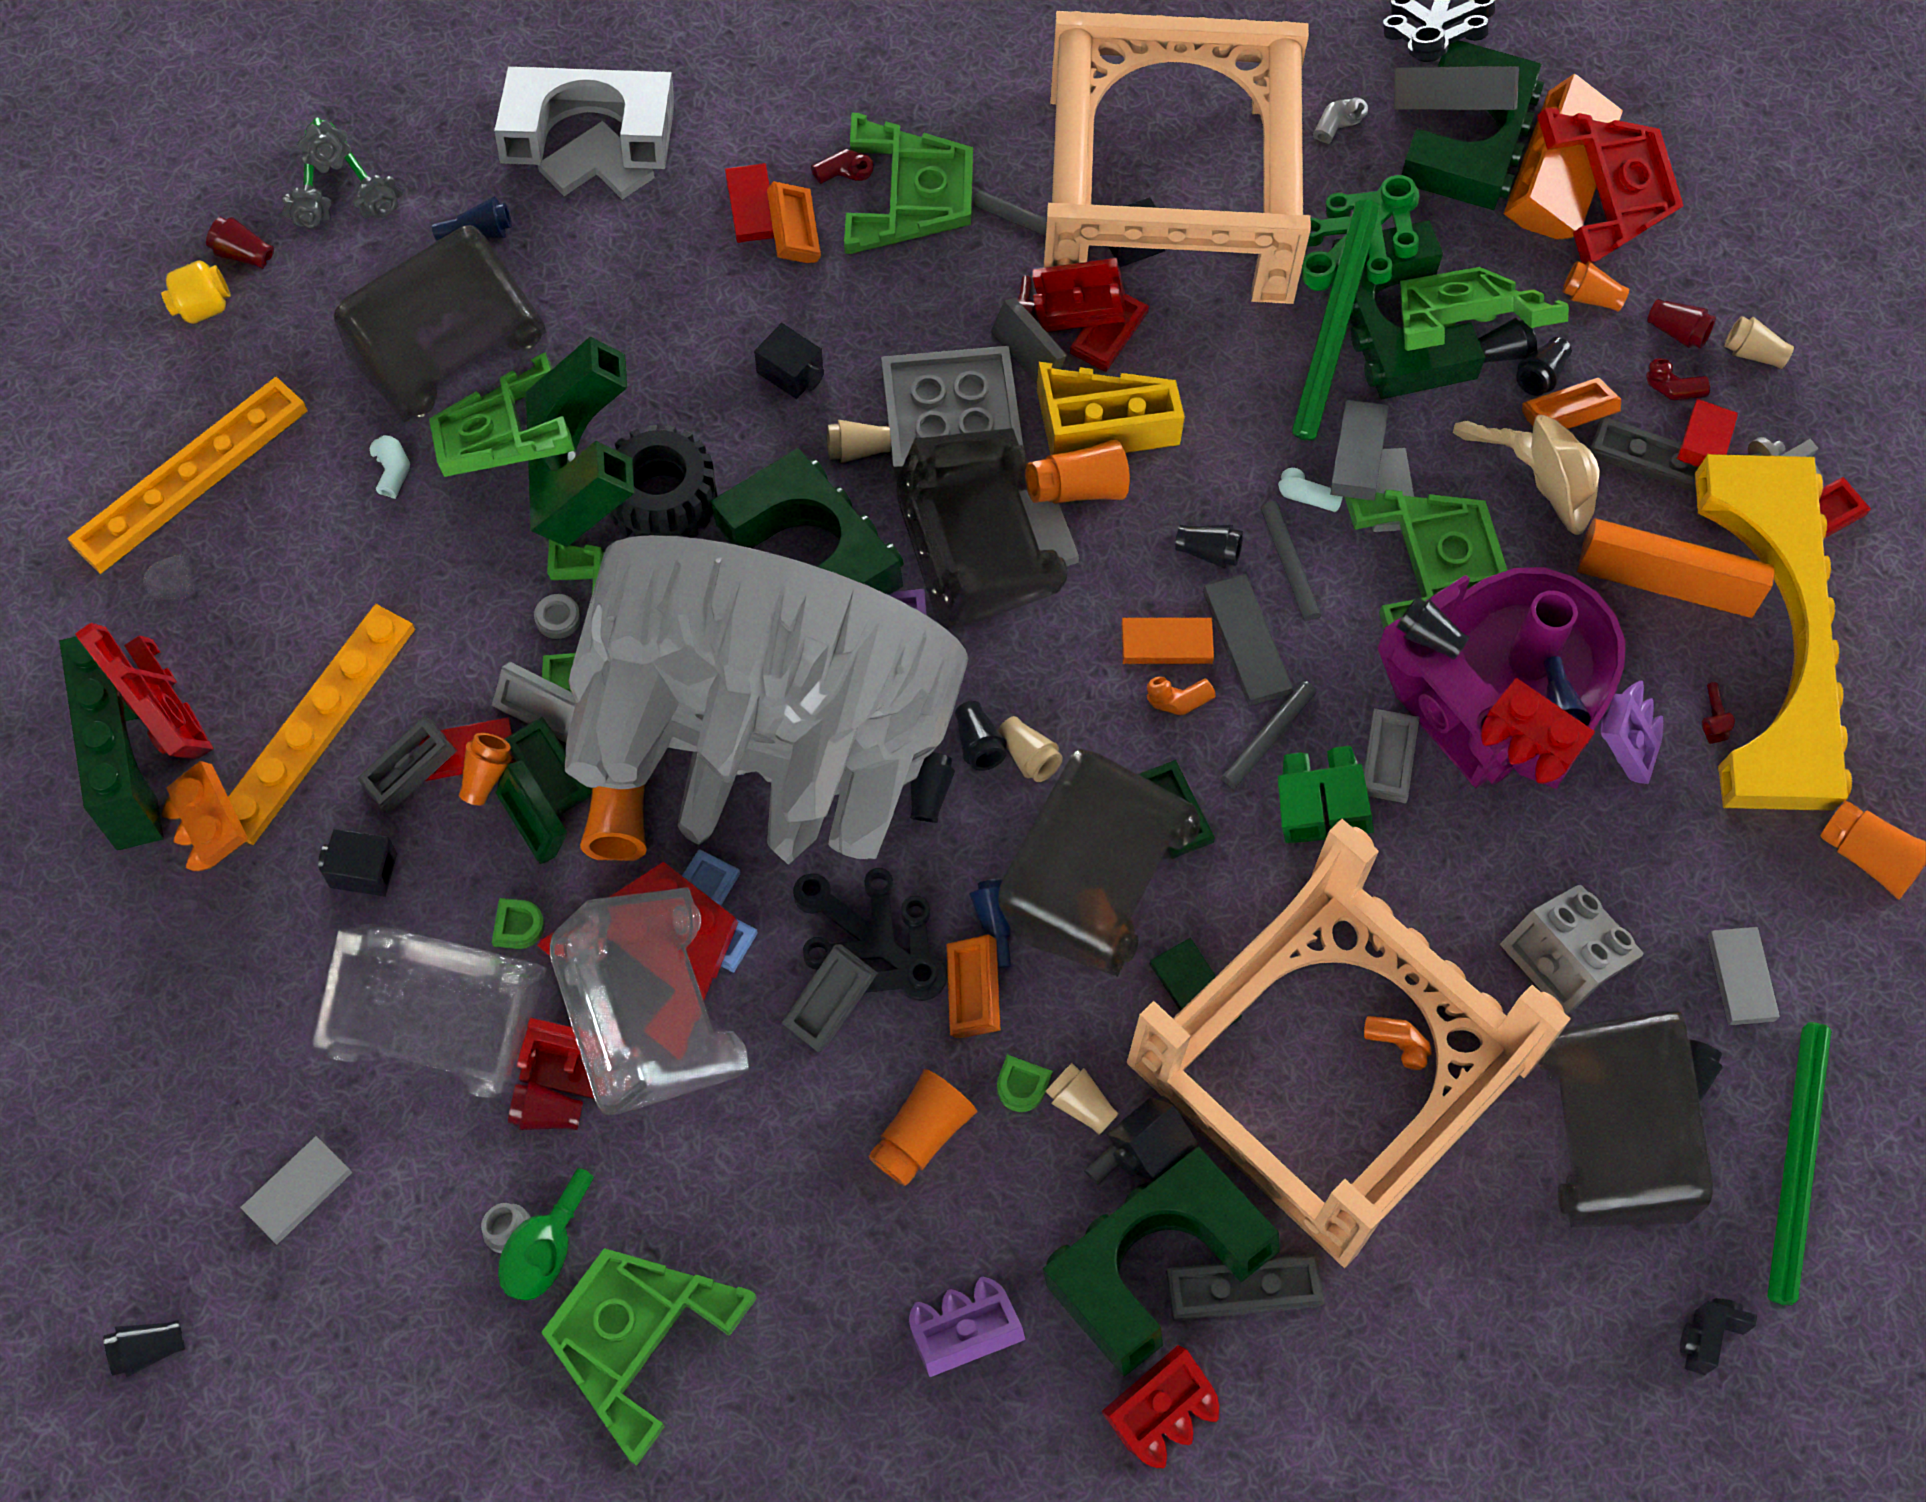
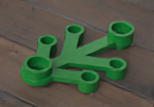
M1403 175L1387 178L1379 190L1375 192L1349 195L1333 193L1329 195L1326 199V216L1329 219L1310 218V231L1316 232L1309 234L1307 246L1320 245L1324 241L1325 236L1347 234L1351 220L1350 214L1351 210L1354 209L1355 202L1358 199H1372L1373 202L1379 204L1380 212L1368 251L1369 259L1366 266V276L1374 284L1388 282L1392 277V260L1386 255L1381 225L1391 216L1393 217L1396 233L1393 236V253L1397 257L1411 258L1417 254L1419 246V236L1413 231L1410 211L1415 209L1419 203V190L1412 179ZM1346 235L1328 253L1315 251L1304 257L1302 280L1310 289L1322 291L1333 283ZM1382 268V269H1384V270L1377 271V270H1374V269Z

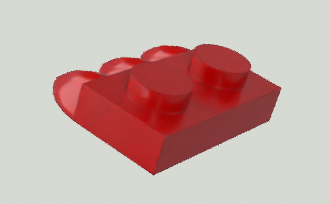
M1515 678L1490 709L1482 725L1481 740L1484 746H1490L1512 736L1508 748V759L1511 765L1525 763L1538 754L1539 758L1535 767L1536 782L1542 784L1552 782L1565 774L1590 742L1595 731L1518 678Z
M1177 1345L1101 1412L1129 1452L1151 1467L1164 1469L1167 1461V1450L1162 1434L1164 1433L1176 1443L1191 1445L1193 1441V1425L1188 1411L1190 1410L1194 1415L1203 1420L1217 1422L1219 1419V1401L1213 1386L1188 1350Z

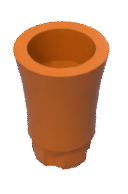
M1116 439L1080 450L1048 455L1045 459L1027 463L1025 469L1027 492L1033 503L1052 501L1054 504L1095 499L1124 500L1129 491L1130 473L1128 460L1121 443Z
M645 785L629 789H614L601 786L592 789L588 819L580 843V848L584 854L596 860L635 861L646 854L643 808Z
M1846 800L1832 816L1820 835L1824 841L1839 848L1837 853L1872 876L1897 900L1903 897L1926 866V841L1887 823L1868 810L1864 813L1860 808Z
M923 1069L911 1094L892 1122L880 1135L882 1140L874 1147L868 1157L893 1180L906 1186L914 1178L918 1170H923L953 1134L978 1111L950 1083L934 1072Z

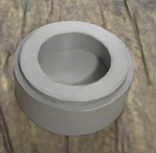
M552 594L543 598L537 604L534 611V619L538 630L544 636L552 639L570 636L577 630L581 620L577 603L571 597L564 594Z

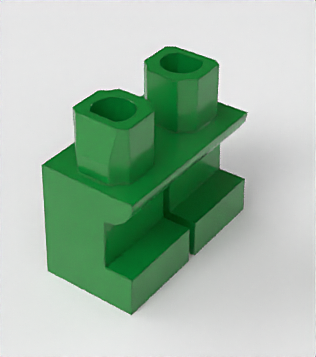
M1351 746L1336 747L1327 751L1329 768L1311 771L1309 754L1303 752L1286 754L1284 756L1283 775H1278L1281 824L1285 843L1326 839L1327 831L1322 803L1323 796H1326L1330 829L1343 819L1352 828L1358 827L1367 834L1374 833L1362 764H1357Z

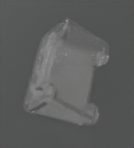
M689 887L587 900L552 935L550 942L552 965L595 1101L605 1115L611 1116L627 1113L739 1077L750 1068L747 1061L746 1047L742 1040L730 1030L715 1033L713 1031L686 947L694 940L701 926V915L699 909L694 905Z
M363 924L340 930L337 935L313 1046L328 1049V1056L340 1061L356 1062L358 1055L374 1052L461 1074L460 1080L468 1085L467 1091L469 1093L482 1097H497V1093L501 1094L509 1088L528 1029L530 1017L533 1018L543 989L547 968L529 961L382 925Z

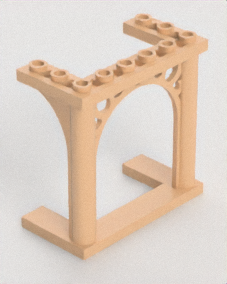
M1056 11L1050 104H1056L1052 203L1048 202L1043 268L1087 262L1089 245L1258 254L1252 283V302L1294 304L1311 230L1310 215H1303L1302 66L1309 37L1308 23ZM1100 55L1123 56L1124 62L1112 64L1105 61ZM1237 61L1259 62V65L1254 69L1246 71L1238 69L1235 63ZM1166 62L1192 63L1208 67L1226 75L1239 84L1252 98V114H1260L1263 124V213L1091 205L1094 117L1099 102L1106 91L1120 78L1136 69ZM1096 70L1106 75L1102 78H1094Z
M1341 819L1328 832L1311 878L1298 895L1174 1018L1168 1015L1154 1001L1140 1013L1127 1064L1161 1096L1168 1098L1186 1120L1343 1268H1346L1359 1254L1380 1221L1519 1075L1525 1078L1536 1067L1571 1018L1564 1013L1562 1005L1555 997L1546 992H1540L1533 985L1518 998L1506 1016L1496 999L1487 993H1480L1466 981L1465 974L1456 964L1449 960L1441 959L1429 948V943L1421 933L1413 928L1407 929L1393 916L1391 908L1382 899L1376 896L1371 897L1362 889L1379 850L1374 847L1372 839L1366 832L1358 827L1352 828ZM1339 921L1349 922L1356 931L1357 943L1351 950H1342L1333 939V926ZM1318 930L1320 931V940L1324 948L1321 951L1312 950L1307 946L1312 942H1316L1317 937L1314 934ZM1368 940L1377 952L1380 950L1383 953L1382 957L1375 958L1366 951L1365 946ZM1294 953L1298 954V956L1290 958ZM1346 963L1381 974L1404 990L1415 1002L1425 1017L1432 1033L1436 1051V1074L1430 1096L1415 1119L1352 1184L1344 1179L1331 1192L1324 1203L1189 1077L1184 1070L1270 985L1282 976L1308 965ZM1408 975L1417 984H1408L1405 980V977ZM1443 1006L1445 1013L1454 1016L1456 1019L1448 1022L1444 1021L1437 1014V1008ZM1464 1030L1475 1034L1481 1044L1479 1049L1464 1053L1452 1049L1446 1039L1448 1034ZM1453 1063L1458 1066H1472V1068L1468 1072L1461 1068L1459 1077L1455 1079L1450 1074L1448 1065ZM1444 1088L1450 1090L1445 1096L1442 1095Z

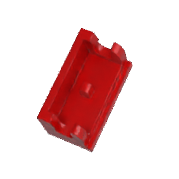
M1117 258L1033 269V282L1037 293L1033 295L1039 323L1046 332L1125 322V290Z
M530 1017L517 1061V1067L521 1068L519 1080L525 1083L530 1081L546 1088L614 1104L629 1055L625 1040Z

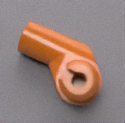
M1161 676L1151 679L1147 684V700L1155 709L1179 716L1193 711L1216 697L1213 686L1206 678L1184 690L1171 687V682Z
M1367 1016L1364 1027V1037L1366 1040L1395 1043L1403 1051L1401 1061L1404 1067L1408 1069L1422 1070L1427 1066V1057L1431 1055L1430 1042L1410 1022L1400 1019Z

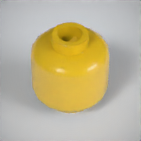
M200 260L169 272L166 276L168 290L161 292L163 301L172 316L180 314L186 322L191 324L222 313L226 308L225 299L231 297L228 286L216 265L209 267L208 264Z

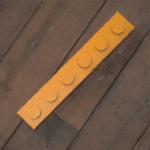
M274 377L67 538L68 541L99 574H102L308 412L304 401L279 378Z
M375 603L228 796L248 837L246 842L254 845L415 631L413 623Z

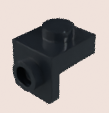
M1715 1298L1712 1299V1302L1707 1301L1695 1310L1693 1324L1686 1323L1682 1332L1680 1352L1687 1354L1685 1369L1706 1375L1718 1367L1724 1329L1744 1335L1756 1327L1757 1315L1743 1311V1306L1740 1303L1728 1299Z

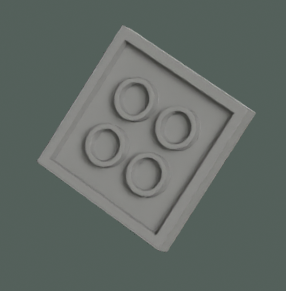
M1009 346L881 357L894 476L1024 465L1023 441Z

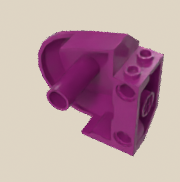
M1545 567L1513 568L1484 578L1467 589L1470 577L1464 575L1429 598L1464 634L1470 637L1454 660L1442 653L1403 638L1405 633L1396 628L1402 617L1385 627L1377 648L1396 697L1412 716L1419 717V724L1475 789L1487 780L1492 785L1499 783L1513 769L1519 775L1536 781L1535 767L1539 758L1538 754L1525 763L1515 765L1509 763L1508 748L1512 736L1495 745L1484 746L1482 744L1481 729L1490 709L1515 678H1518L1546 697L1548 680L1544 661L1549 657L1558 656L1562 658L1567 680L1571 683L1591 716L1588 727L1595 730L1617 691L1625 665L1626 640L1615 613L1599 593L1573 576ZM1572 765L1560 778L1542 784L1557 789Z

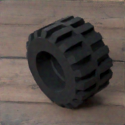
M657 425L648 426V431L640 433L639 429L629 432L630 439L628 440L621 437L615 443V448L617 451L632 458L634 494L610 512L613 523L615 525L619 524L621 533L627 538L632 532L634 537L649 535L681 537V535L687 534L689 538H694L699 535L697 525L700 524L706 528L710 523L709 512L713 513L710 501L717 497L713 462L710 454L706 453V446L700 440L694 442L692 433L684 430L681 434H678L676 427L666 425L665 430H658ZM659 475L673 476L682 481L676 489L662 495H650L638 490L643 482Z

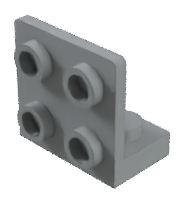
M1577 885L1533 909L1500 943L1501 947L1542 992L1552 995L1560 1002L1566 1015L1575 1010L1604 981L1634 964L1643 956V952L1635 944L1631 934L1619 927L1602 908L1598 898L1581 885Z

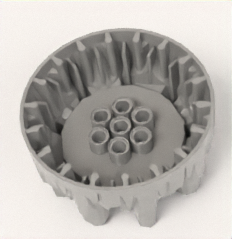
M656 535L625 538L615 541L606 548L568 682L576 705L566 742L565 772L586 787L637 788L646 784L668 747L693 751L677 824L686 839L698 845L707 840L719 820L736 775L757 771L767 782H771L767 844L788 865L817 839L823 819L828 814L834 795L839 794L828 845L835 851L848 857L876 859L891 822L902 787L917 778L924 758L929 756L944 739L969 658L966 649L959 640L924 613L881 591L837 573L769 552L706 539Z

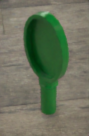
M577 1168L559 1200L553 1205V1210L549 1215L533 1216L523 1221L513 1231L503 1248L498 1268L500 1286L506 1295L513 1299L531 1300L542 1295L554 1283L564 1265L568 1251V1236L565 1227L570 1219L574 1218L575 1210L594 1179L592 1174L584 1169Z

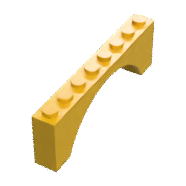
M1708 454L1695 472L1698 514L1716 522L1733 533L1752 550L1761 562L1774 566V581L1786 604L1794 643L1793 670L1788 692L1774 721L1764 733L1748 744L1733 750L1718 765L1723 808L1834 811L1848 799L1852 789V776L1850 771L1845 769L1844 762L1848 734L1846 727L1841 726L1839 709L1843 703V687L1836 680L1835 666L1839 659V645L1837 640L1832 638L1831 624L1835 616V603L1832 597H1828L1827 581L1830 578L1831 562L1829 556H1824L1823 540L1826 536L1827 520L1824 514H1820L1819 499L1823 490L1822 476L1816 473L1815 457Z

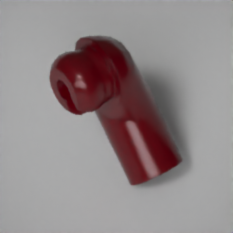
M844 149L811 165V172L820 184L836 176L863 181L871 176L874 165L869 156Z
M1657 358L1650 362L1649 372L1646 373L1647 382L1650 387L1668 399L1684 400L1708 397L1710 382L1707 376L1679 378L1671 373L1673 365L1669 360Z

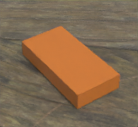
M773 181L767 189L777 258L803 263L817 262L821 257L811 190Z
M1595 378L1522 403V412L1532 426H1534L1535 419L1540 414L1555 419L1566 429L1621 411V398L1600 378Z
M1122 618L1123 664H1213L1212 618Z
M988 934L946 944L950 1035L955 1038H967L1001 1031L996 939Z

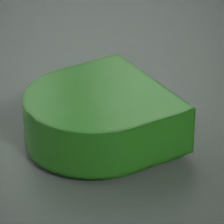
M499 898L492 937L493 947L523 949L534 945L543 935L545 928L544 918L540 909L532 902L526 900Z
M1007 1055L997 1080V1094L1000 1101L1007 1108L1017 1112H1026L1036 1108L1044 1098L1053 1071Z

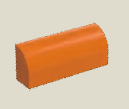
M1575 73L1548 91L1541 109L1543 111L1545 108L1559 109L1560 114L1574 116L1577 113L1591 115L1593 120L1610 123L1613 120L1619 121L1623 110ZM1537 120L1503 214L1523 229L1554 239L1574 237L1572 232L1583 226L1596 189L1595 179L1584 145L1547 150L1541 127Z
M1597 518L1592 520L1585 534L1577 572L1749 618L1754 616L1771 590L1774 581V566L1772 564Z

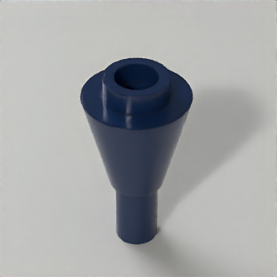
M494 196L458 215L456 219L432 224V232L436 241L459 235L463 237L506 238L505 229L512 227V221L506 203L500 204Z
M1558 656L1547 658L1544 661L1548 680L1546 698L1588 726L1591 716L1573 686L1567 680L1562 658Z
M1004 879L979 882L978 890L969 894L985 935L989 934L996 939L998 968L1011 967L1008 937L1011 932L1016 888L1006 886V880Z

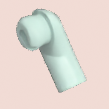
M383 435L375 439L370 445L371 456H377L376 460L381 462L385 468L376 491L381 495L396 499L410 470V461L397 439L392 436Z
M1298 468L1284 470L1281 474V481L1278 483L1281 494L1291 500L1333 512L1339 509L1342 502V496L1330 495V487L1305 480V474Z

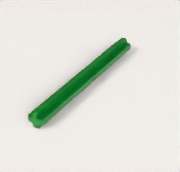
M1358 199L1355 202L1292 427V434L1301 440H1315L1319 431L1380 212L1379 204L1373 202L1372 199Z
M1808 1022L1801 1031L1767 1295L1770 1301L1792 1306L1799 1299L1832 1033L1829 1026L1816 1022Z

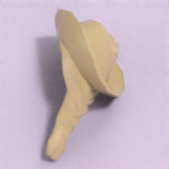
M1540 414L1535 419L1533 433L1513 431L1507 428L1501 430L1486 428L1483 425H1477L1470 421L1455 423L1453 433L1463 440L1500 444L1512 448L1520 460L1531 466L1537 488L1550 501L1557 516L1567 530L1575 535L1584 532L1594 514L1600 470L1593 453L1584 444L1579 443L1572 432L1555 419Z

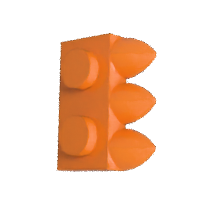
M199 761L166 787L169 796L164 803L162 817L175 820L181 819L175 832L174 843L180 845L193 844L194 846L187 859V869L192 871L207 870L248 840L212 764Z

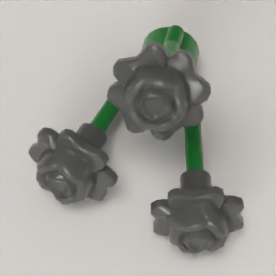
M314 118L313 122L306 127L304 137L297 144L299 149L303 151L301 156L304 162L303 186L294 188L292 194H284L282 196L284 204L282 215L286 218H292L291 220L294 225L307 228H315L317 225H321V221L330 220L331 213L329 208L332 201L327 197H322L321 191L313 187L314 166L321 173H325L329 170L330 166L336 170L340 169L343 159L347 161L361 181L360 186L356 190L359 196L354 198L353 204L360 209V214L363 218L367 219L371 216H374L375 219L387 217L398 207L397 199L402 196L403 192L396 186L395 179L392 176L382 179L380 175L374 177L367 175L351 152V146L346 141L347 133L345 130L336 129L329 121Z

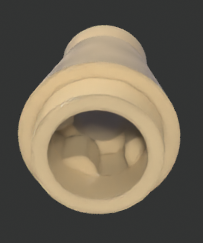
M1741 316L1733 325L1725 341V347L1733 351L1732 356L1773 365L1779 369H1782L1787 364L1794 350L1793 345L1786 343L1755 317L1749 320Z
M838 420L837 424H828L827 447L829 460L840 459V463L879 453L890 452L891 437L889 426H874Z
M1016 716L1008 718L1001 724L998 731L1006 740V747L1025 778H1033L1036 782H1042L1050 778L1058 770L1063 757L1058 752L1059 746L1055 742L1030 728Z
M1073 1063L1045 1091L1054 1099L1051 1103L1052 1105L1089 1126L1098 1135L1119 1114L1107 1101L1085 1068L1080 1071Z

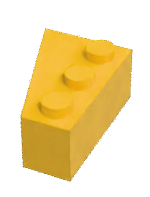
M1039 362L1037 395L1050 455L1092 447L1111 439L1118 440L1125 453L1180 445L1185 416L1176 380L1121 373L1120 377L1093 374V369L1080 367L1079 372L1054 369L1052 368V363Z

